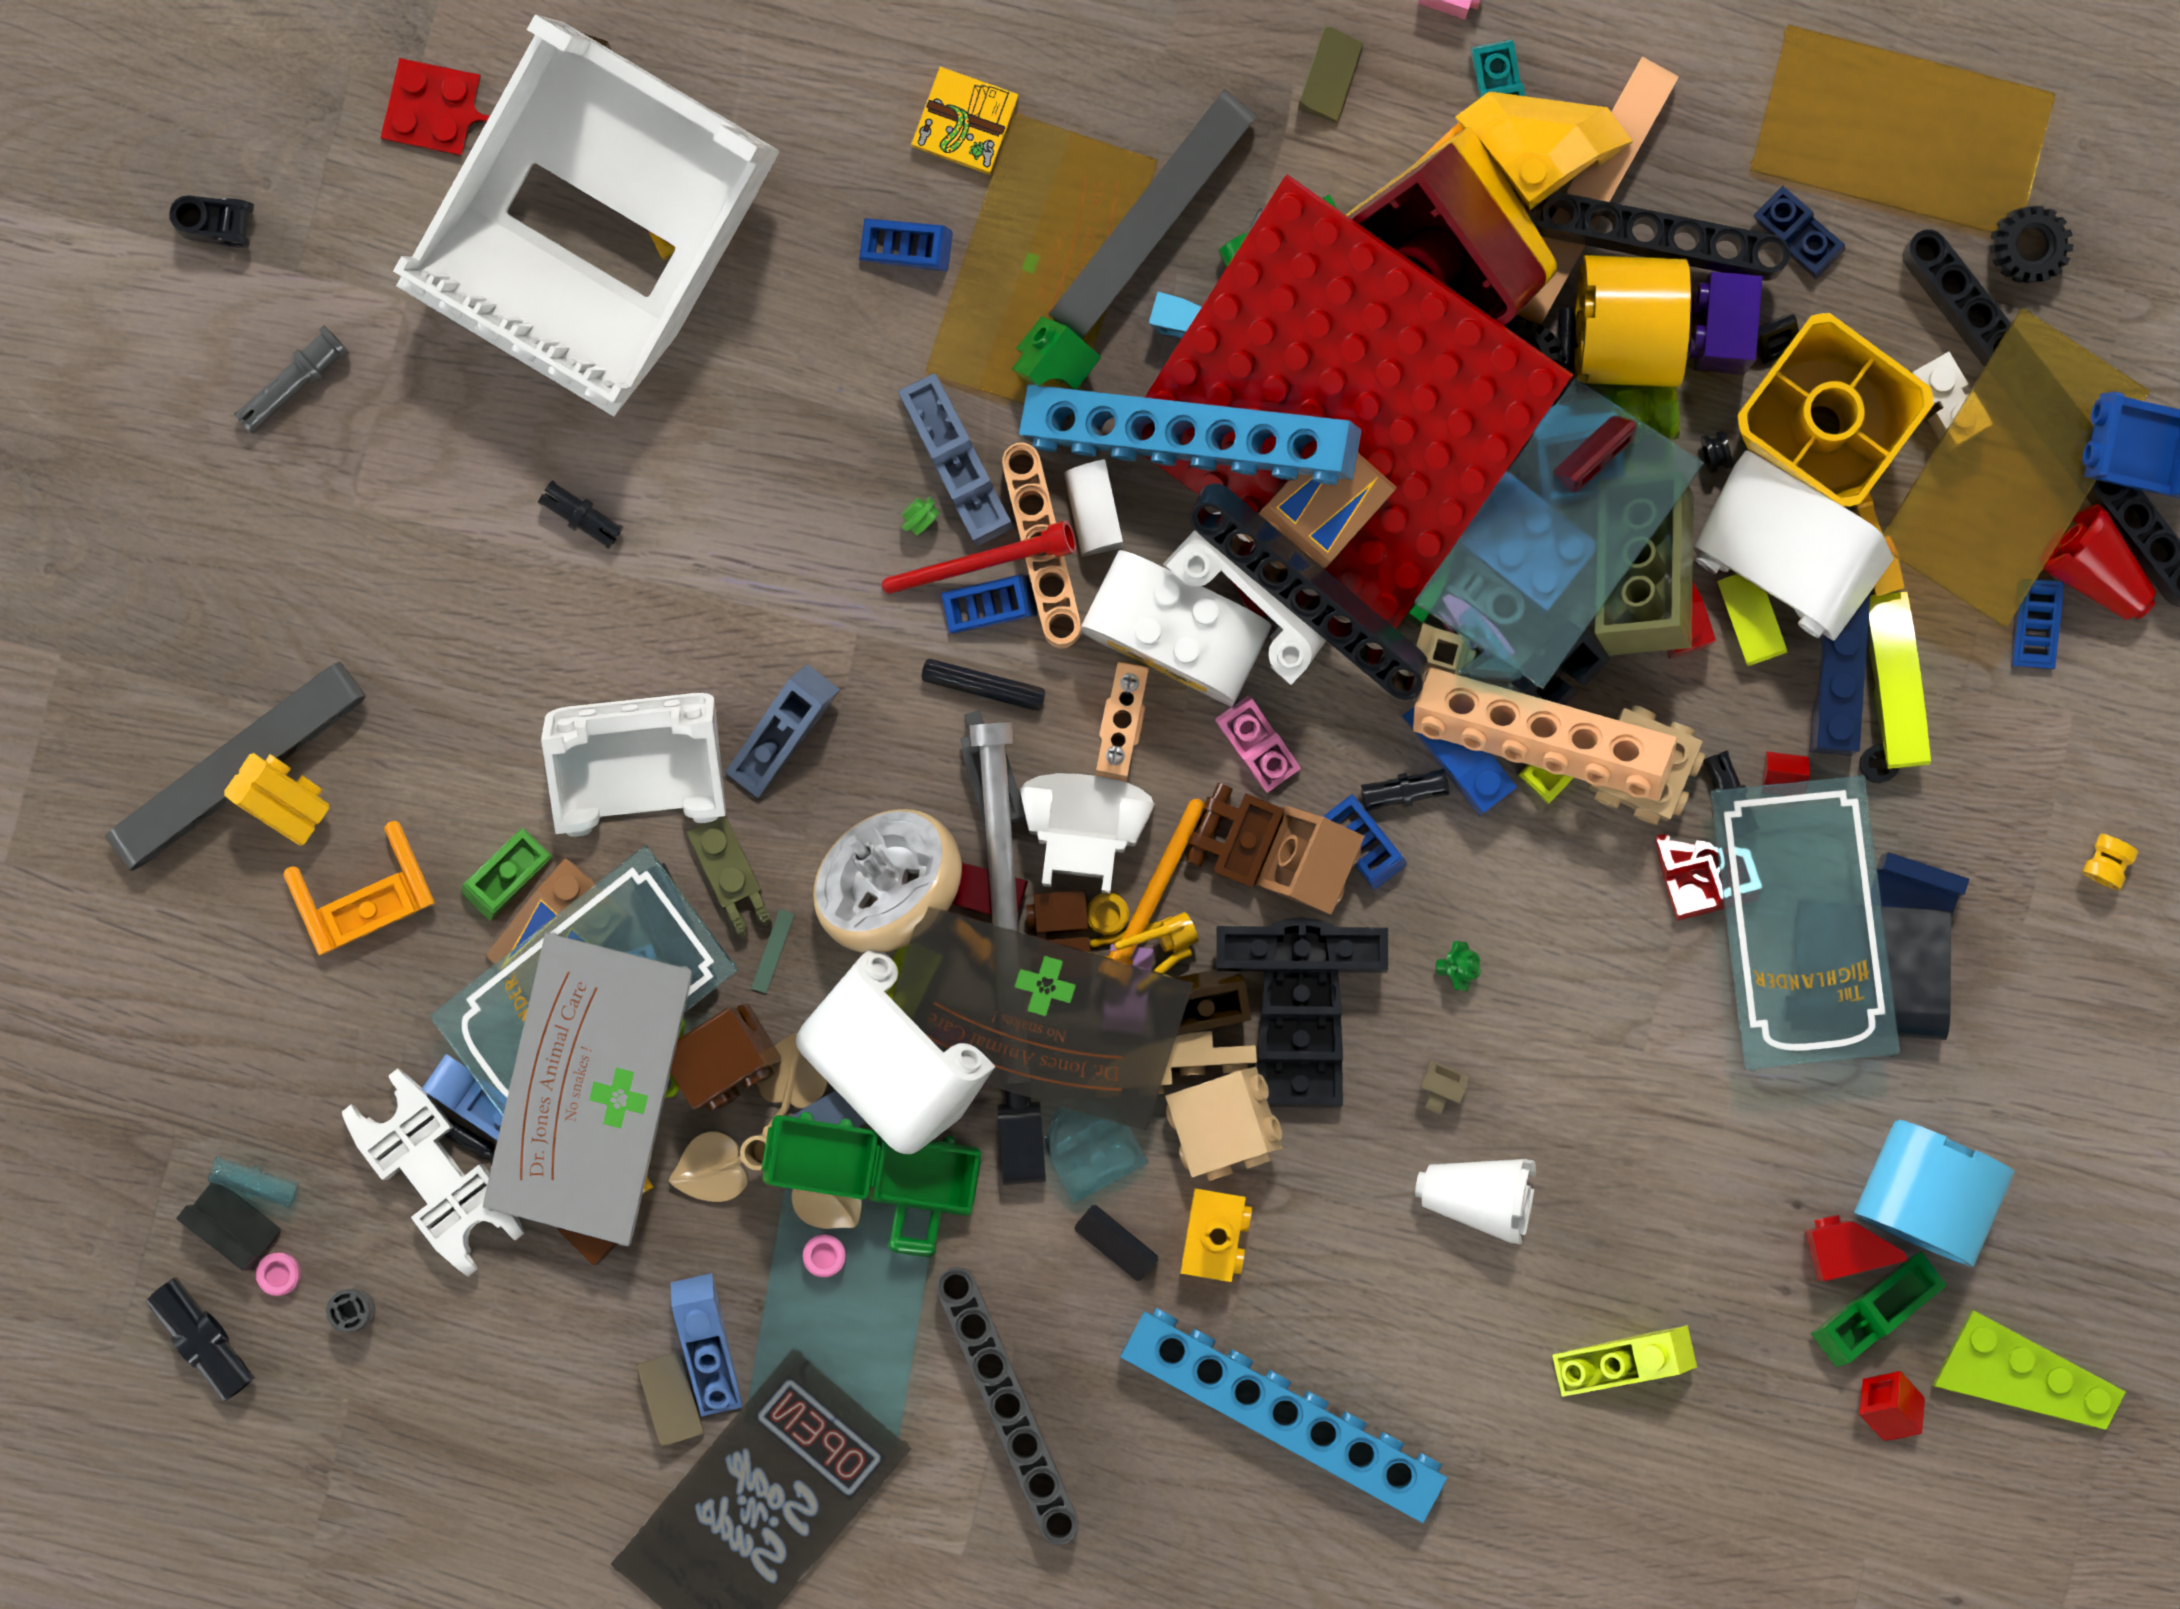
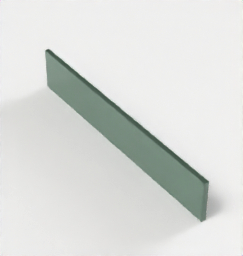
M779 909L751 989L767 993L795 914Z

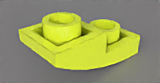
M1739 574L1717 581L1747 666L1787 653L1788 651L1767 592Z

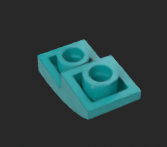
M1512 39L1470 47L1480 98L1488 92L1525 96L1524 84L1520 80L1515 45Z

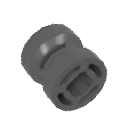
M352 1288L338 1291L327 1303V1319L332 1327L342 1332L361 1330L368 1326L374 1318V1300L370 1294L362 1289Z

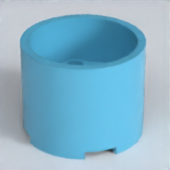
M1899 1119L1894 1122L1893 1127H1891L1853 1214L1865 1222L1918 1247L1957 1263L1974 1267L2015 1171L1980 1151H1973L1957 1142L1949 1140L1944 1135Z

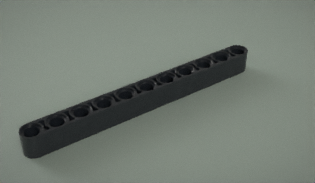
M1932 229L1916 233L1903 251V261L1907 269L2091 505L2099 504L2109 513L2145 574L2165 600L2171 605L2180 607V591L2176 583L2180 575L2179 537L2142 490L2115 484L2116 490L2114 495H2107L2100 490L2098 480L2084 477L2086 466L2083 465L2082 461L2074 457L2072 445L2073 442H2081L2087 445L2091 441L2093 433L2091 424L1945 237ZM1926 243L1930 245L1934 251V260L1925 261L1919 258L1916 253V244ZM1951 276L1958 280L1960 293H1947L1942 287V277ZM1968 310H1980L1986 318L1985 327L1978 328L1973 326L1968 320ZM1996 342L2005 343L2010 347L2012 351L2010 361H2003L1996 357L1993 348ZM2028 375L2036 380L2038 384L2037 394L2030 395L2021 389L2019 381L2021 376ZM2047 409H2056L2062 414L2064 418L2062 428L2052 427L2047 422ZM2126 509H2134L2140 514L2142 519L2140 528L2135 529L2126 524L2124 520ZM2153 542L2162 543L2166 547L2168 557L2165 562L2156 561L2152 557L2150 547Z

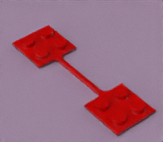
M399 58L380 138L382 140L462 156L470 126L478 121L487 123L490 115L481 114L475 108L481 75Z

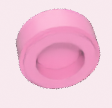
M821 1234L811 1238L803 1250L805 1267L810 1273L818 1277L835 1275L842 1269L846 1261L844 1245L838 1238L829 1234Z
M279 1252L265 1256L256 1269L258 1285L264 1292L274 1296L292 1292L299 1284L301 1278L299 1263L294 1257L286 1253Z

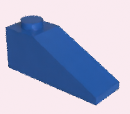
M1414 707L1402 716L1412 730L1414 725ZM1414 732L1441 768L1445 769L1448 777L1479 817L1517 788L1516 784L1492 754L1483 751H1473L1463 745L1442 739H1431L1421 733Z

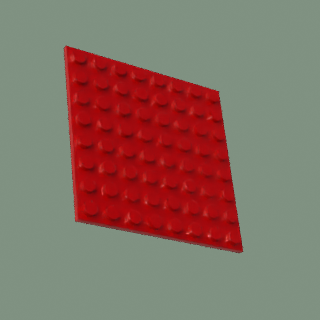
M1287 174L1144 398L1348 420L1361 429L1358 453L1397 488L1325 570L1397 629L1573 374ZM1154 423L1144 427L1141 435L1142 441L1149 439L1155 431ZM1194 427L1187 429L1183 433L1181 438L1182 445H1186L1193 440L1195 436ZM1230 432L1224 436L1221 443L1222 450H1226L1234 444L1235 432ZM1275 436L1269 437L1264 441L1262 445L1263 455L1270 453L1275 448ZM1311 441L1305 445L1302 451L1303 459H1308L1317 449V441ZM1144 456L1145 458L1151 461L1150 456ZM1177 460L1176 466L1154 463L1196 494H1199L1201 489L1209 484L1224 485L1257 513L1263 509L1288 481L1273 477L1270 470L1257 469L1256 475H1244L1232 472V466L1217 464L1215 471L1191 467V461Z

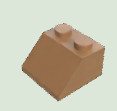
M1284 806V812L1254 884L1315 910L1332 915L1334 907L1339 904L1343 897L1344 884L1349 872L1360 857L1361 844L1365 836L1325 817Z

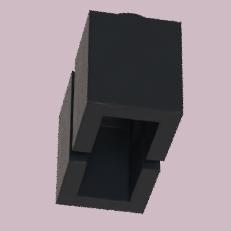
M1566 620L1541 646L1546 653L1542 657L1534 653L1508 681L1520 693L1566 705L1578 692L1559 677L1565 672L1568 676L1585 686L1611 658L1584 630Z

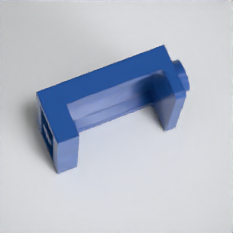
M2116 391L2100 394V399L2095 402L2091 413V422L2094 424L2092 438L2085 446L2082 462L2086 466L2084 477L2179 499L2180 409L2124 397V393Z

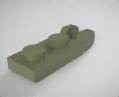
M726 814L725 816L718 817L715 821L701 824L687 831L722 908H726L739 937L749 933L747 923L743 915H740L736 903L748 897L751 898L755 907L754 911L758 920L764 926L772 923L770 914L759 893L762 891Z

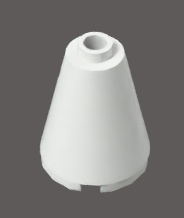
M1515 1159L1430 1164L1426 1172H1419L1415 1196L1422 1198V1207L1511 1244L1521 1245L1523 1242L1521 1235H1526L1531 1214L1534 1189L1527 1185L1528 1176L1535 1177L1536 1175L1535 1161Z

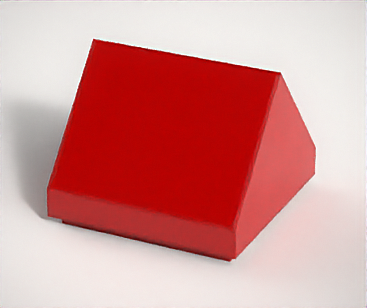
M1766 751L1761 794L1776 796L1805 794L1810 778L1809 757Z

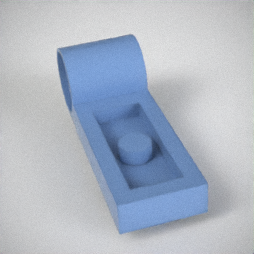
M445 1054L422 1087V1090L498 1140L507 1097L499 1089Z

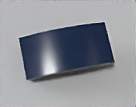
M1784 186L1754 214V219L1768 234L1781 237L1787 242L1790 248V256L1815 279L1845 251V244L1814 218V212Z

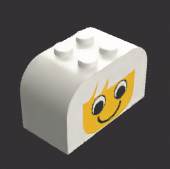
M1119 550L1081 625V634L1225 705L1233 707L1269 635L1272 625L1251 610L1205 587L1187 585L1172 571L1135 554Z

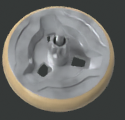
M909 809L881 812L864 819L850 828L830 848L818 869L813 890L814 907L819 922L827 934L842 946L861 953H865L869 949L878 952L893 951L925 935L941 920L950 908L960 885L962 860L954 837L939 820L921 811ZM908 874H919L917 879L908 883ZM870 896L877 898L871 907L863 909Z

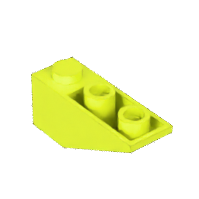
M1688 1325L1552 1355L1562 1397L1680 1375L1697 1368Z

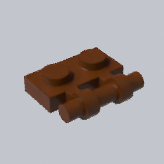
M1217 783L1212 797H1207L1203 809L1206 812L1197 833L1193 832L1188 844L1191 845L1185 861L1201 867L1207 852L1214 854L1219 858L1213 873L1252 888L1284 809L1245 793L1240 807L1236 808L1227 804L1233 788ZM1221 817L1233 821L1224 844L1213 839Z

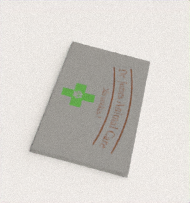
M554 932L545 933L482 1207L487 1208L489 1211L495 1210L618 1243L620 1246L631 1245L694 970L689 969L687 966L681 967L559 936Z

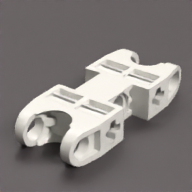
M397 1068L389 1074L391 1082L397 1089L394 1092L398 1103L395 1115L385 1123H378L370 1117L365 1118L351 1104L342 1111L344 1121L357 1148L382 1180H388L400 1170L403 1171L427 1203L411 1219L434 1249L454 1267L469 1277L478 1270L477 1265L469 1255L472 1252L469 1246V1234L476 1224L487 1221L497 1228L501 1226L513 1240H517L525 1233L519 1217L495 1210L489 1211L487 1208L482 1207L487 1186L463 1203L485 1184H488L490 1172L484 1164L476 1166L466 1175L462 1172L439 1142L447 1132L454 1128L433 1097L423 1091L422 1087L411 1077ZM453 1209H455V1211H453L451 1214H449L446 1218H444L442 1221H440L437 1225H435V1226L432 1228V1226H433L436 1222H438V1221H439L440 1219H442L445 1215H447L449 1212H451Z

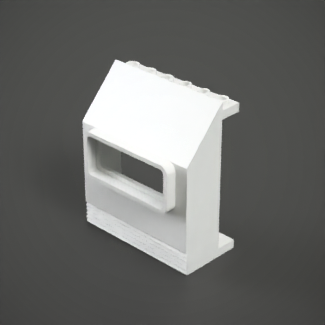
M534 15L527 28L528 31L535 34L533 40L412 257L401 256L393 272L401 276L396 287L614 417L679 333L756 197L768 172L779 156L780 150L565 22ZM533 164L540 165L675 246L671 259L649 297L644 296L508 214V209Z

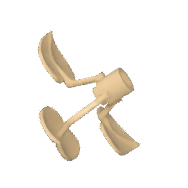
M797 1033L784 1038L775 1045L781 1055V1061L773 1065L776 1074L758 1084L760 1094L765 1100L769 1102H782V1106L776 1115L785 1116L790 1108V1104L797 1108H805L823 1097L828 1086V1081L798 1050L796 1045ZM772 1120L768 1126L763 1128L762 1134L745 1140L741 1147V1156H739V1146L731 1136L719 1131H709L700 1134L685 1148L677 1167L669 1178V1182L681 1192L700 1200L723 1202L737 1197L748 1184V1174L742 1164L744 1163L752 1170H761L768 1127H771ZM797 1189L792 1190V1204L796 1214L802 1221L813 1227L822 1229L854 1228L860 1222L863 1200Z

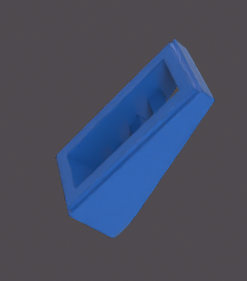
M864 218L859 260L947 272L953 232L944 225ZM879 230L885 231L883 253H876ZM896 232L902 233L899 255L893 254ZM913 235H919L916 256H911ZM934 237L931 258H929L930 239Z
M1015 575L941 593L950 634L1037 616L1028 575ZM1011 587H1015L1019 606L1018 610L1013 608L1010 593ZM992 591H999L1003 610L1001 614L996 612ZM978 594L982 595L986 617L980 618L975 596ZM965 597L970 621L963 622L958 598Z
M2021 579L2016 582L2011 666L2055 669L2063 604V582ZM2030 594L2049 595V602L2029 601ZM2028 611L2047 612L2048 620L2028 619ZM2026 628L2047 630V637L2025 636ZM2024 645L2046 647V655L2023 653Z
M1352 793L1323 817L1339 824L1356 812L1359 817L1346 828L1358 832L1365 825L1369 828V831L1363 835L1365 837L1361 844V851L1376 839L1380 842V845L1362 859L1359 857L1355 864V867L1375 890L1407 865V862ZM1387 853L1390 855L1387 860L1371 871L1368 868Z

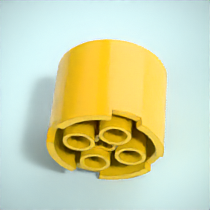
M1583 255L1584 265H1580L1575 302V340L1578 348H1574L1576 383L1680 387L1685 373L1690 330L1691 286L1687 259Z

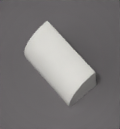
M1105 459L1080 465L1066 471L1064 478L1081 557L1123 548L1121 530Z

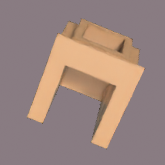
M1423 623L1418 633L1419 637L1416 646L1427 657L1428 669L1426 674L1429 673L1430 668H1435L1456 675H1461V673L1469 675L1476 654L1475 650L1469 649L1471 638L1437 629ZM1437 642L1457 648L1452 665L1432 659Z

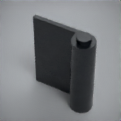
M1798 901L1796 975H1798L1800 989H1797L1795 986L1792 996H1785L1783 1002V1021L1790 1022L1791 1030L1860 1035L1868 1029L1867 1009L1878 1008L1865 905ZM1872 906L1885 1014L1874 1015L1875 1029L1870 1035L1946 1040L1949 1033L1951 1012V911ZM1866 960L1867 971H1869L1868 979L1862 976L1863 981L1859 982L1858 966L1856 963L1861 962V971L1864 973L1862 961ZM1851 965H1854L1856 979H1853ZM1847 968L1851 972V976L1848 981L1841 983L1840 979L1845 980L1847 978V972L1842 970L1841 974L1843 975L1839 976V969ZM1832 970H1835L1836 984L1833 985V980H1831L1832 985L1828 986L1827 972L1830 971V978H1832ZM1823 972L1824 987H1821L1820 975H1817V973ZM1814 974L1813 988H1806L1801 975H1805L1807 978ZM1858 985L1859 998L1863 996L1864 998L1851 1002V1000L1856 999L1854 986ZM1851 987L1852 998L1850 999L1848 995V1000H1846L1845 988H1847V994H1849L1848 988ZM1842 989L1844 1001L1839 1002L1838 1000H1841V997L1838 998L1840 992L1837 993V991Z

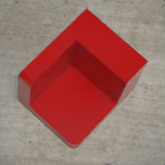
M1902 1371L1863 1379L1859 1415L1882 1440L1890 1441L1922 1434L1925 1398Z

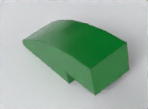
M1920 1251L1862 1292L1810 1334L1834 1366L1838 1368L1851 1363L1879 1338L1891 1333L1944 1289L1947 1284L1923 1252Z

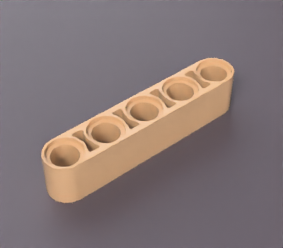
M1015 443L1004 452L1002 464L1020 541L1041 536V532L1047 530L1048 525L1056 523L1037 450L1026 443ZM1017 455H1026L1033 460L1034 465L1028 473L1017 474L1009 466L1011 460ZM1029 495L1038 496L1044 503L1042 510L1036 515L1023 513L1019 505L1024 497ZM1054 554L1050 556L1033 555L1026 557L1025 561L1040 622L1047 642L1059 649L1073 646L1080 637L1081 625L1065 557L1057 558ZM1051 576L1059 578L1064 584L1063 591L1056 597L1045 596L1040 591V584L1045 578ZM1065 617L1072 621L1074 630L1070 636L1058 638L1051 633L1050 625L1054 619Z

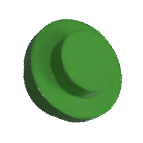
M919 497L915 498L901 513V516L905 519L901 527L906 532L911 530L916 536L921 534L940 512L933 506L935 501L931 497L926 498L924 501Z

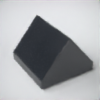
M1794 314L1784 315L1758 327L1757 352L1763 364L1778 359L1799 332L1797 318Z

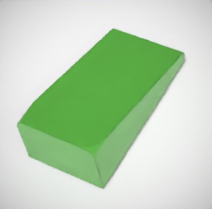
M522 827L462 885L461 893L488 920L492 921L553 856Z

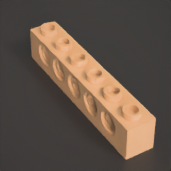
M1430 668L1414 706L1413 731L1421 733L1428 738L1442 739L1463 745L1473 751H1483L1501 756L1511 762H1522L1546 769L1553 774H1564L1585 780L1592 785L1623 791L1636 798H1647L1659 802L1674 763L1677 740L1675 736L1435 668Z

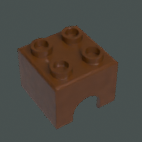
M741 1004L737 1006L738 1008H726L678 1039L670 1073L693 1109L707 1106L710 1112L716 1108L720 1109L741 1096L737 1089L743 1085L745 1089L753 1085L757 1086L776 1074L773 1065L781 1061V1055L749 1004Z

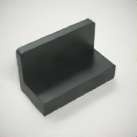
M218 1179L212 1180L193 1205H186L176 1218L242 1271L251 1270L281 1232L280 1227Z

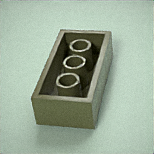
M1682 472L1599 481L1595 634L1608 656L1692 648L1694 495Z

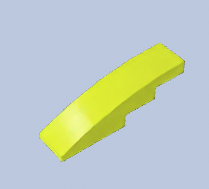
M1889 593L1877 597L1870 595L1868 622L1870 636L1869 654L1875 681L1874 699L1887 768L1930 765L1931 756L1923 686L1908 593Z

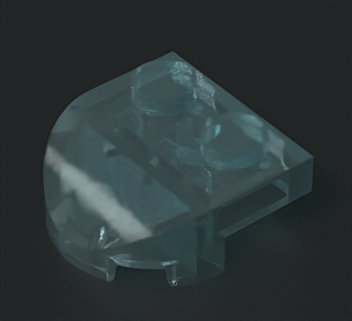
M1091 1097L1076 1098L1062 1105L1051 1118L1052 1123L1048 1129L1047 1137H1045L1046 1151L1073 1203L1149 1163L1123 1114L1110 1102L1108 1104L1103 1101L1093 1100Z

